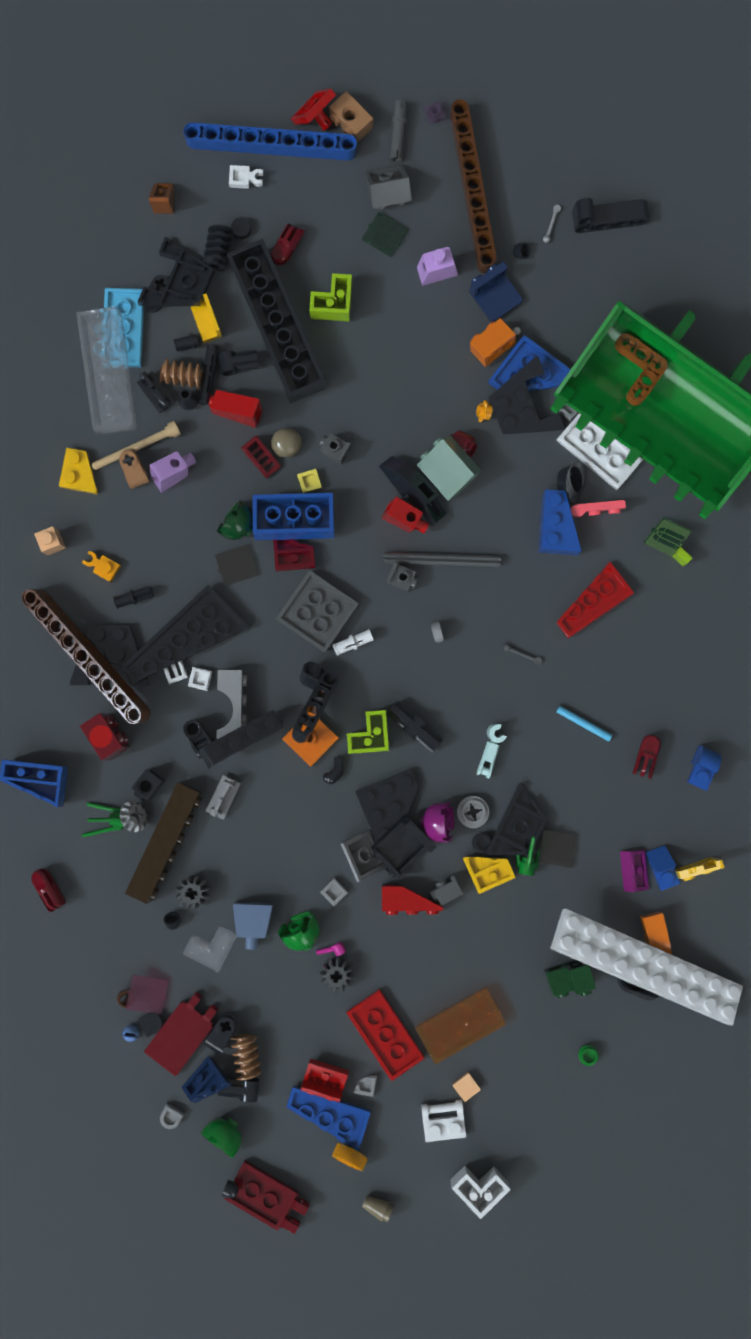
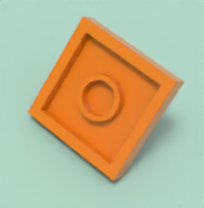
M320 719L307 742H296L292 737L293 728L282 738L310 767L339 739ZM303 725L301 731H304L307 726Z

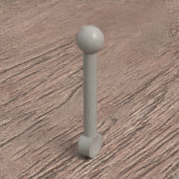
M560 205L553 207L554 213L547 234L543 237L545 243H549L551 240L550 234L557 214L561 211Z

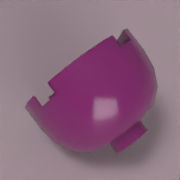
M439 802L430 805L426 809L424 816L421 817V828L435 842H451L453 839V835H450V829H454V812L452 807H448L451 804L450 802Z

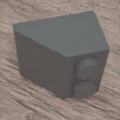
M403 164L365 171L373 209H385L389 205H404L408 201H412L409 177Z

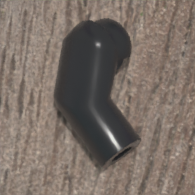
M334 757V768L329 773H324L323 775L325 783L334 784L343 776L344 757Z

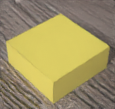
M316 469L297 474L303 493L322 489Z

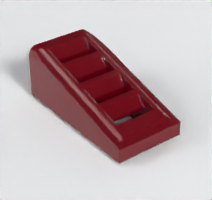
M257 435L240 448L266 479L281 467ZM257 444L258 447L250 453L248 449ZM262 450L264 453L255 459L254 455ZM267 456L269 459L260 465L259 461ZM272 462L274 465L265 471L263 468Z

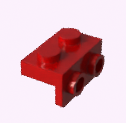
M310 1058L301 1091L326 1098L330 1101L340 1102L349 1070Z

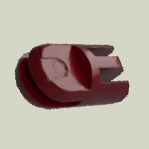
M287 223L271 251V258L276 265L282 266L289 261L305 233L303 229Z
M649 734L643 738L632 774L636 775L641 756H644L645 759L640 776L644 777L649 758H651L653 761L648 779L652 780L661 748V741L656 735Z
M44 868L33 872L31 877L32 883L47 911L53 912L66 903V899L50 872Z

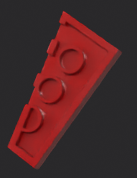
M609 562L588 588L582 592L580 597L559 618L556 624L569 639L632 596L634 592L613 564Z

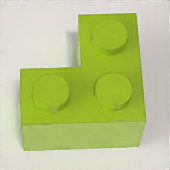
M332 273L331 293L311 291L309 310L311 319L350 322L352 275Z
M386 710L366 712L367 732L347 733L348 754L389 751Z

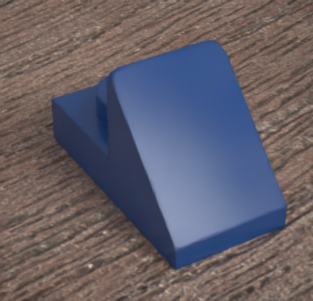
M665 845L645 852L659 890L663 891L680 884L674 869L676 864Z

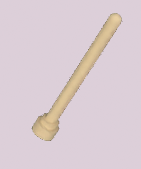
M174 420L167 423L168 426L164 427V430L93 462L92 468L97 470L119 460L121 453L126 449H132L136 452L168 436L169 438H176L181 435V432Z

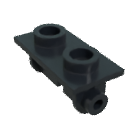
M146 371L140 374L141 379L137 381V384L159 413L175 403V400L163 384L160 383V380L153 371L148 374Z

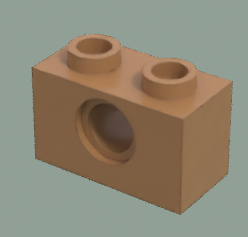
M347 91L329 106L330 119L333 124L339 125L343 129L344 134L353 135L357 143L373 129V118ZM352 117V118H354V119H353V120H347L346 118Z

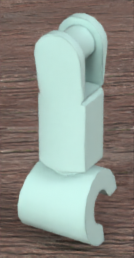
M491 724L487 729V736L490 742L487 741L476 775L482 774L488 779L491 776L500 748L498 743L503 742L507 738V736L502 734L497 737L494 735L495 731L501 728V724ZM484 761L490 762L489 768L483 766Z

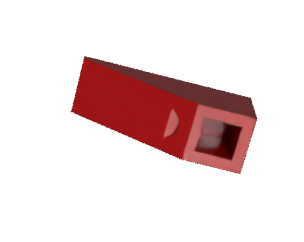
M402 884L382 885V911H386V915H397L398 911H406L408 915H416L418 911H427V914H439V911H443L441 904L435 903V901Z

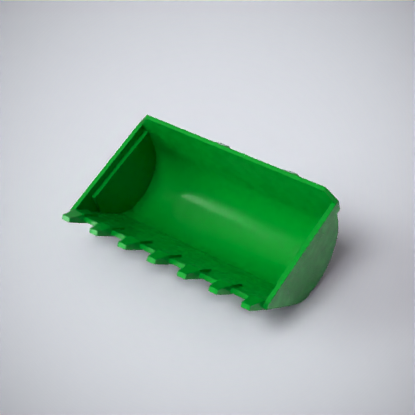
M619 300L554 393L556 399L550 409L557 414L566 404L581 414L575 425L577 429L582 431L590 422L594 423L605 431L600 442L601 446L606 449L615 439L630 449L624 461L626 464L632 466L639 457L643 458L654 466L649 478L650 481L656 484L664 474L679 484L674 498L681 501L689 492L704 502L699 516L706 519L713 510L717 512L751 471V391L740 384L751 367V353L746 354L727 375L680 342L696 319L694 318L696 316L694 312L689 310L670 335L631 306ZM623 333L631 334L662 356L668 363L664 374L645 400L638 406L631 405L627 401L626 395L643 372V369L616 350L615 342ZM626 341L622 343L624 346L628 344ZM642 351L636 352L640 359L646 358ZM658 364L655 365L656 369L660 367ZM643 377V378H642V381H643L646 385H651V384H652V381H651L650 378H648V377ZM640 388L635 393V398H637L642 392Z

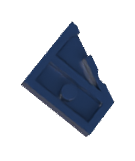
M208 1056L181 1088L191 1102L197 1103L229 1087L231 1083L215 1060Z

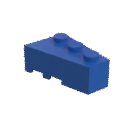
M545 489L542 494L538 553L578 556L582 551L566 491Z
M2 760L0 781L25 791L38 799H42L55 807L64 806L69 766Z

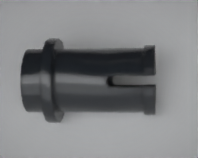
M190 333V336L174 339L177 352L193 347L197 349V346H200L197 334L193 335V333Z

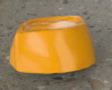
M340 1143L336 1145L332 1157L360 1171H363L368 1160L360 1152Z

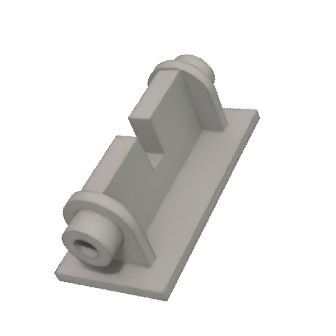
M223 775L206 812L224 820L241 783Z

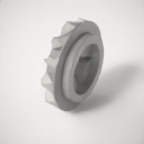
M468 796L461 800L458 805L457 816L464 826L478 828L488 820L489 807L482 798ZM470 804H472L474 809H481V811L476 813L475 821L472 815L464 814L470 811Z
M131 800L124 803L120 809L121 822L130 832H140L148 824L147 817L149 815L145 813L146 807H142L141 802ZM135 813L138 815V818L136 819V817L130 815Z

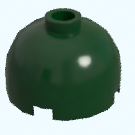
M241 500L236 502L225 515V524L220 523L216 532L229 540H238L244 535L248 537L253 531V512L251 508Z

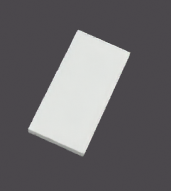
M579 413L556 441L615 490H618L643 459L639 457L632 466L626 464L624 461L630 449L616 439L605 449L600 445L605 431L592 422L582 431L577 429L575 425L581 415Z

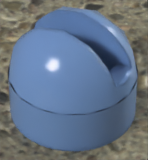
M129 1024L123 1030V1038L128 1042L135 1041L140 1035V1029L135 1024ZM126 1033H135V1036H129Z

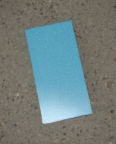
M105 288L102 366L142 368L144 307L139 306L137 302L142 289Z

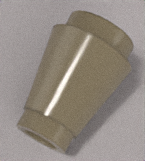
M367 1195L362 1208L366 1209L379 1221L388 1222L394 1206L389 1201Z

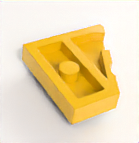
M66 448L59 481L60 488L98 494L89 456L86 451Z
M463 857L478 894L516 878L507 858Z
M708 857L677 868L675 871L679 879L688 881L694 879L696 875L708 874L725 867L721 859Z

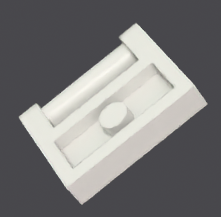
M462 1099L455 1100L456 1102L428 1106L427 1104H421L426 1142L466 1137ZM457 1111V1115L429 1118V1114Z

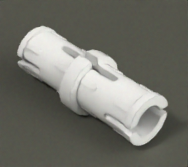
M367 629L354 636L351 634L348 636L349 638L332 645L336 655L339 656L349 650H357L359 646L374 641L370 630Z

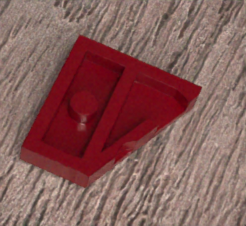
M293 539L273 540L276 572L315 568L314 547L300 544Z

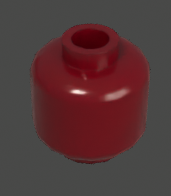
M462 430L450 434L471 458L477 449L475 437Z

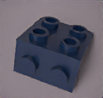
M504 261L499 265H492L484 275L476 276L470 285L469 293L491 322L498 320L522 302V297L506 276L508 267Z

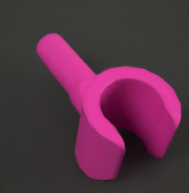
M337 942L328 948L316 950V953L319 955L334 951L337 957L344 954L346 949L342 942Z

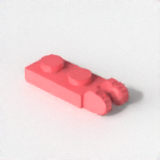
M618 500L572 505L570 510L573 518L581 517L584 513H588L589 516L601 515V511H608V514H618L620 510L626 508V502Z

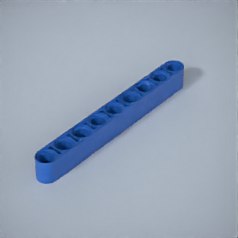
M188 123L183 129L186 143L192 149L334 160H352L357 155V140L350 134L206 123ZM192 134H197L196 137H190ZM211 136H217L214 139H209ZM231 137H235V138H236V139H234V140H228V139L231 138ZM249 139H255L253 142H248ZM269 140H274L273 143H267ZM289 141L294 142V144L288 145L286 143ZM307 143H313L312 146H306ZM327 144L333 145L331 148L325 147ZM345 146H351L352 148H351V149H345L344 147H345Z

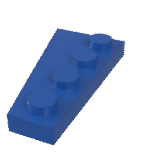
M293 1085L286 1107L359 1152L371 1110L344 1101H330L317 1095H310L307 1092L301 1091V1087Z

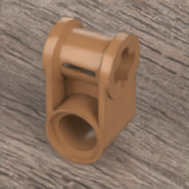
M132 449L124 450L119 457V462L130 489L149 483L148 475L137 453ZM126 454L129 457H134L131 464L128 461H124Z

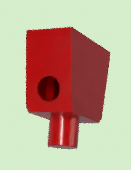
M398 497L393 498L389 502L381 519L409 533L416 529L424 534L430 524L421 519L422 511Z

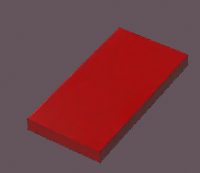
M380 988L346 1011V1014L391 1081L425 1059L424 1054Z

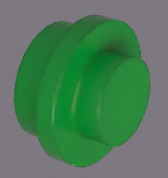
M584 1045L578 1051V1058L583 1065L592 1066L598 1061L599 1054L594 1046Z

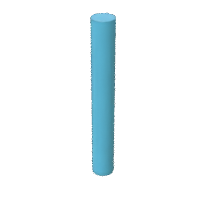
M562 706L558 707L556 711L558 714L608 742L612 738V734Z

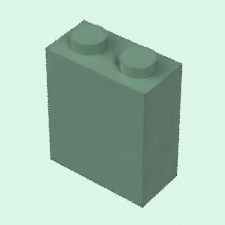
M451 435L445 438H438L433 443L435 447L431 451L427 450L420 457L422 460L417 465L448 501L455 498L481 472L480 468Z

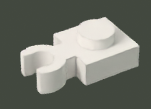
M230 165L229 187L249 189V183L261 187L263 186V181L257 180L256 177L263 176V170L255 169L253 172H250L249 166Z

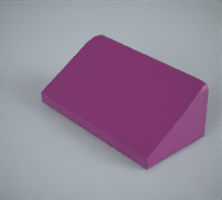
M645 849L621 851L620 859L624 891L638 892L649 890Z

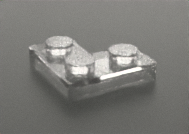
M219 926L211 943L192 935L183 955L219 972L237 938L236 933Z

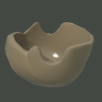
M292 428L279 429L271 439V449L278 457L291 458L299 453L302 446L300 434Z

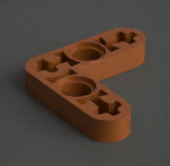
M623 333L615 342L616 350L643 369V372L626 395V399L631 405L638 406L645 400L664 374L668 363L662 356L634 336ZM624 341L628 343L626 346L622 345ZM642 351L646 358L640 359L636 352ZM656 364L660 365L658 369L655 368ZM643 377H648V378H650L651 381H652V384H651V385H646V384L642 381V378H643ZM640 388L642 392L635 398L634 395Z

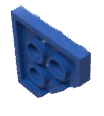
M523 335L489 379L488 384L498 389L536 356L539 357L544 373L525 381L528 391L558 388L571 369Z

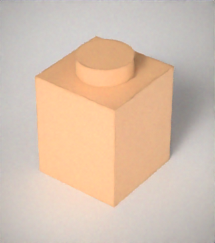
M53 526L34 534L41 552L47 556L66 549L59 530Z

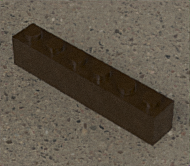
M177 782L125 892L126 895L145 904L156 899L159 893V889H157L159 882H164L168 871H166L168 863L172 864L176 857L175 848L177 844L181 845L185 838L183 831L193 821L194 816L191 814L194 808L198 809L203 799L200 797L201 791L182 782Z

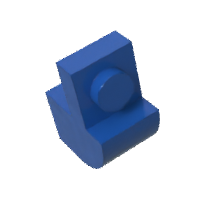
M702 745L698 746L690 763L694 766L687 783L707 791L715 772L719 770L722 755Z

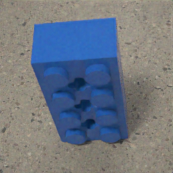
M333 493L253 495V535L255 540L335 538ZM313 514H316L317 517H316V518H312V515H313Z

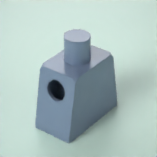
M234 902L233 911L236 936L246 938L245 949H257L258 938H266L274 903Z

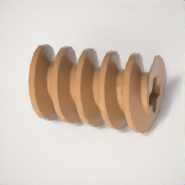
M166 358L160 370V383L165 380L166 384H170L173 381L174 385L181 383V386L185 387L188 384L190 388H194L196 385L197 389H200L203 371L200 369L199 363H197L194 369L192 362H189L188 366L185 367L184 361H181L180 366H177L176 359L173 360L171 365L169 358Z
M250 1033L231 1036L230 1039L237 1040V1043L231 1045L232 1048H238V1051L234 1052L233 1056L239 1057L238 1060L234 1061V1064L240 1065V1068L236 1069L235 1072L241 1073V1076L236 1079L248 1080L260 1075L261 1069L258 1068L260 1061L257 1059L259 1052L255 1051L258 1048V1044L253 1043L257 1040V1036Z

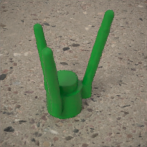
M87 802V806L113 812L106 818H88V822H109V825L113 826L83 833L82 837L122 830L124 826L120 819L121 808Z
M549 830L545 832L535 859L532 858L535 836L531 838L528 857H523L521 860V855H516L515 867H519V874L534 876L535 870H538V864L550 833Z

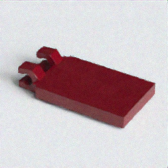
M197 991L188 1003L185 1001L180 1002L144 1050L145 1054L175 1077L214 1025H212L213 1023L210 1020L219 1009L212 1004L204 1016L196 1011L194 1007L203 997Z
M245 1160L234 1180L239 1187L237 1196L232 1199L225 1197L224 1200L277 1231L279 1228H284L295 1234L301 1222L289 1215L292 1209L305 1216L310 1203L299 1198L300 1194H298L296 1189Z

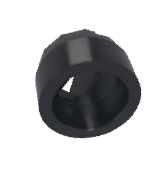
M526 242L516 244L513 249L514 257L517 259L528 258L530 253L529 245Z
M169 912L164 916V923L168 929L175 930L180 926L181 919L177 912Z
M228 1179L222 1196L229 1199L236 1197L239 1192L237 1183Z

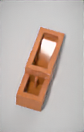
M658 911L640 916L645 943L672 955L663 913Z

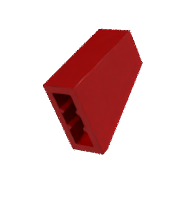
M216 390L215 395H211L208 404L212 414L256 429L263 412L259 399Z

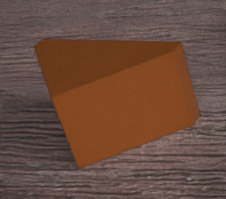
M154 183L149 195V202L154 214H173L174 183Z

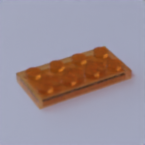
M484 987L415 1026V1029L436 1065L505 1026L506 1023L487 988Z

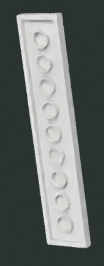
M568 909L562 910L550 949L726 1025L733 1026L743 988L742 985Z

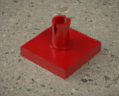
M332 89L316 91L290 118L295 125L310 123L315 119L322 130H326L329 128L328 124L331 125L332 121L322 109L336 94Z

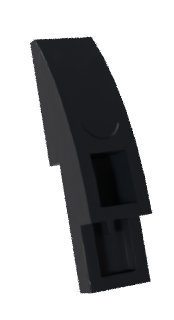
M391 456L379 465L402 497L408 495L416 507L423 512V516L431 526L447 514L435 499L439 496V493L411 466L394 456Z

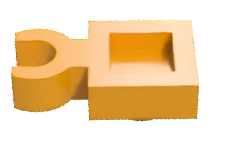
M88 551L93 560L91 562L83 560V564L87 567H95L92 572L111 583L121 565L104 555L99 560L95 553Z

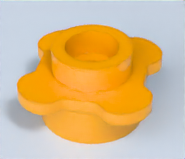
M484 400L483 403L477 406L476 415L479 422H482L483 419L489 420L491 418L492 405L488 404L487 400Z

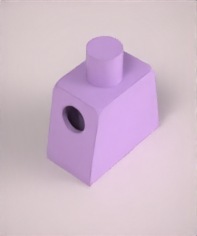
M450 247L424 253L417 265L422 286L458 276Z
M176 451L150 464L151 478L162 493L188 476V467L195 464L196 460L190 452L181 457Z

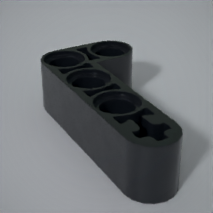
M583 198L576 201L572 210L576 233L641 226L650 221L648 203L645 199L593 205V199Z
M313 661L304 664L299 677L300 682L304 686L313 690L292 731L293 739L299 743L307 742L339 681L338 675L334 671ZM303 725L307 726L304 731H301Z

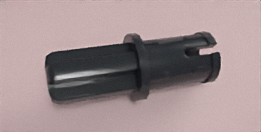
M152 587L136 591L130 590L128 593L113 596V601L117 609L126 605H137V602L153 598L154 591Z

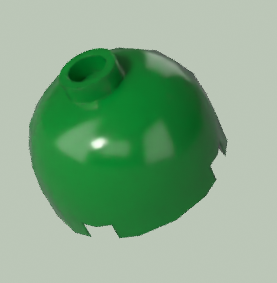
M305 911L290 918L292 922L288 925L284 922L278 930V935L287 948L294 951L310 950L320 934V926L313 913L311 915L309 911Z
M230 1117L227 1120L215 1118L209 1121L200 1133L206 1140L224 1151L223 1153L232 1159L238 1152L242 1142L241 1133L237 1129L239 1124Z

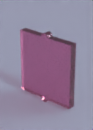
M133 975L130 990L127 991L129 995L126 1010L161 1014L164 999L167 998L165 994L168 980Z

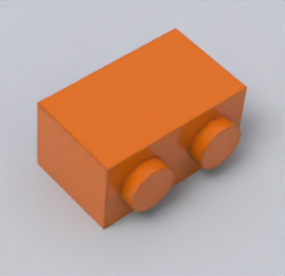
M500 318L496 322H491L485 331L481 334H476L471 339L470 350L486 368L516 344V334Z

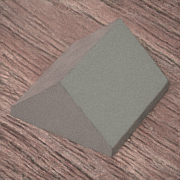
M370 830L341 842L357 882L386 867L384 863L380 865L372 857L375 853L370 847L375 843V840Z

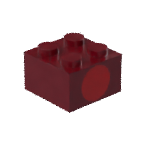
M99 713L80 725L81 730L101 761L111 760L130 748L128 742H130L129 738L124 732L121 733L117 727L119 723L116 718L106 713Z

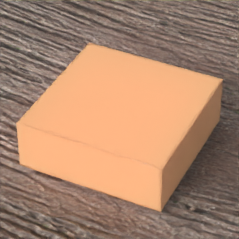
M469 1072L452 1083V1086L464 1102L481 1090Z

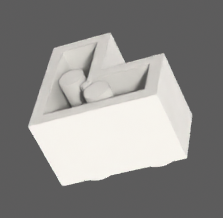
M466 1166L450 1180L452 1189L480 1219L511 1190L506 1178L494 1166L480 1180Z

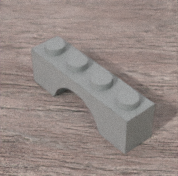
M218 670L217 690L230 698L233 705V715L225 727L217 730V739L247 724V715H243V707H247V695H244V687H247V675H244L243 670Z

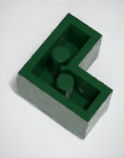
M578 960L544 969L553 997L563 998L572 991L576 995L586 996L596 989L590 966Z

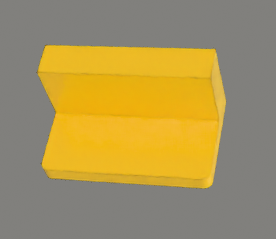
M206 293L203 294L205 300H203L201 306H190L203 343L222 337Z

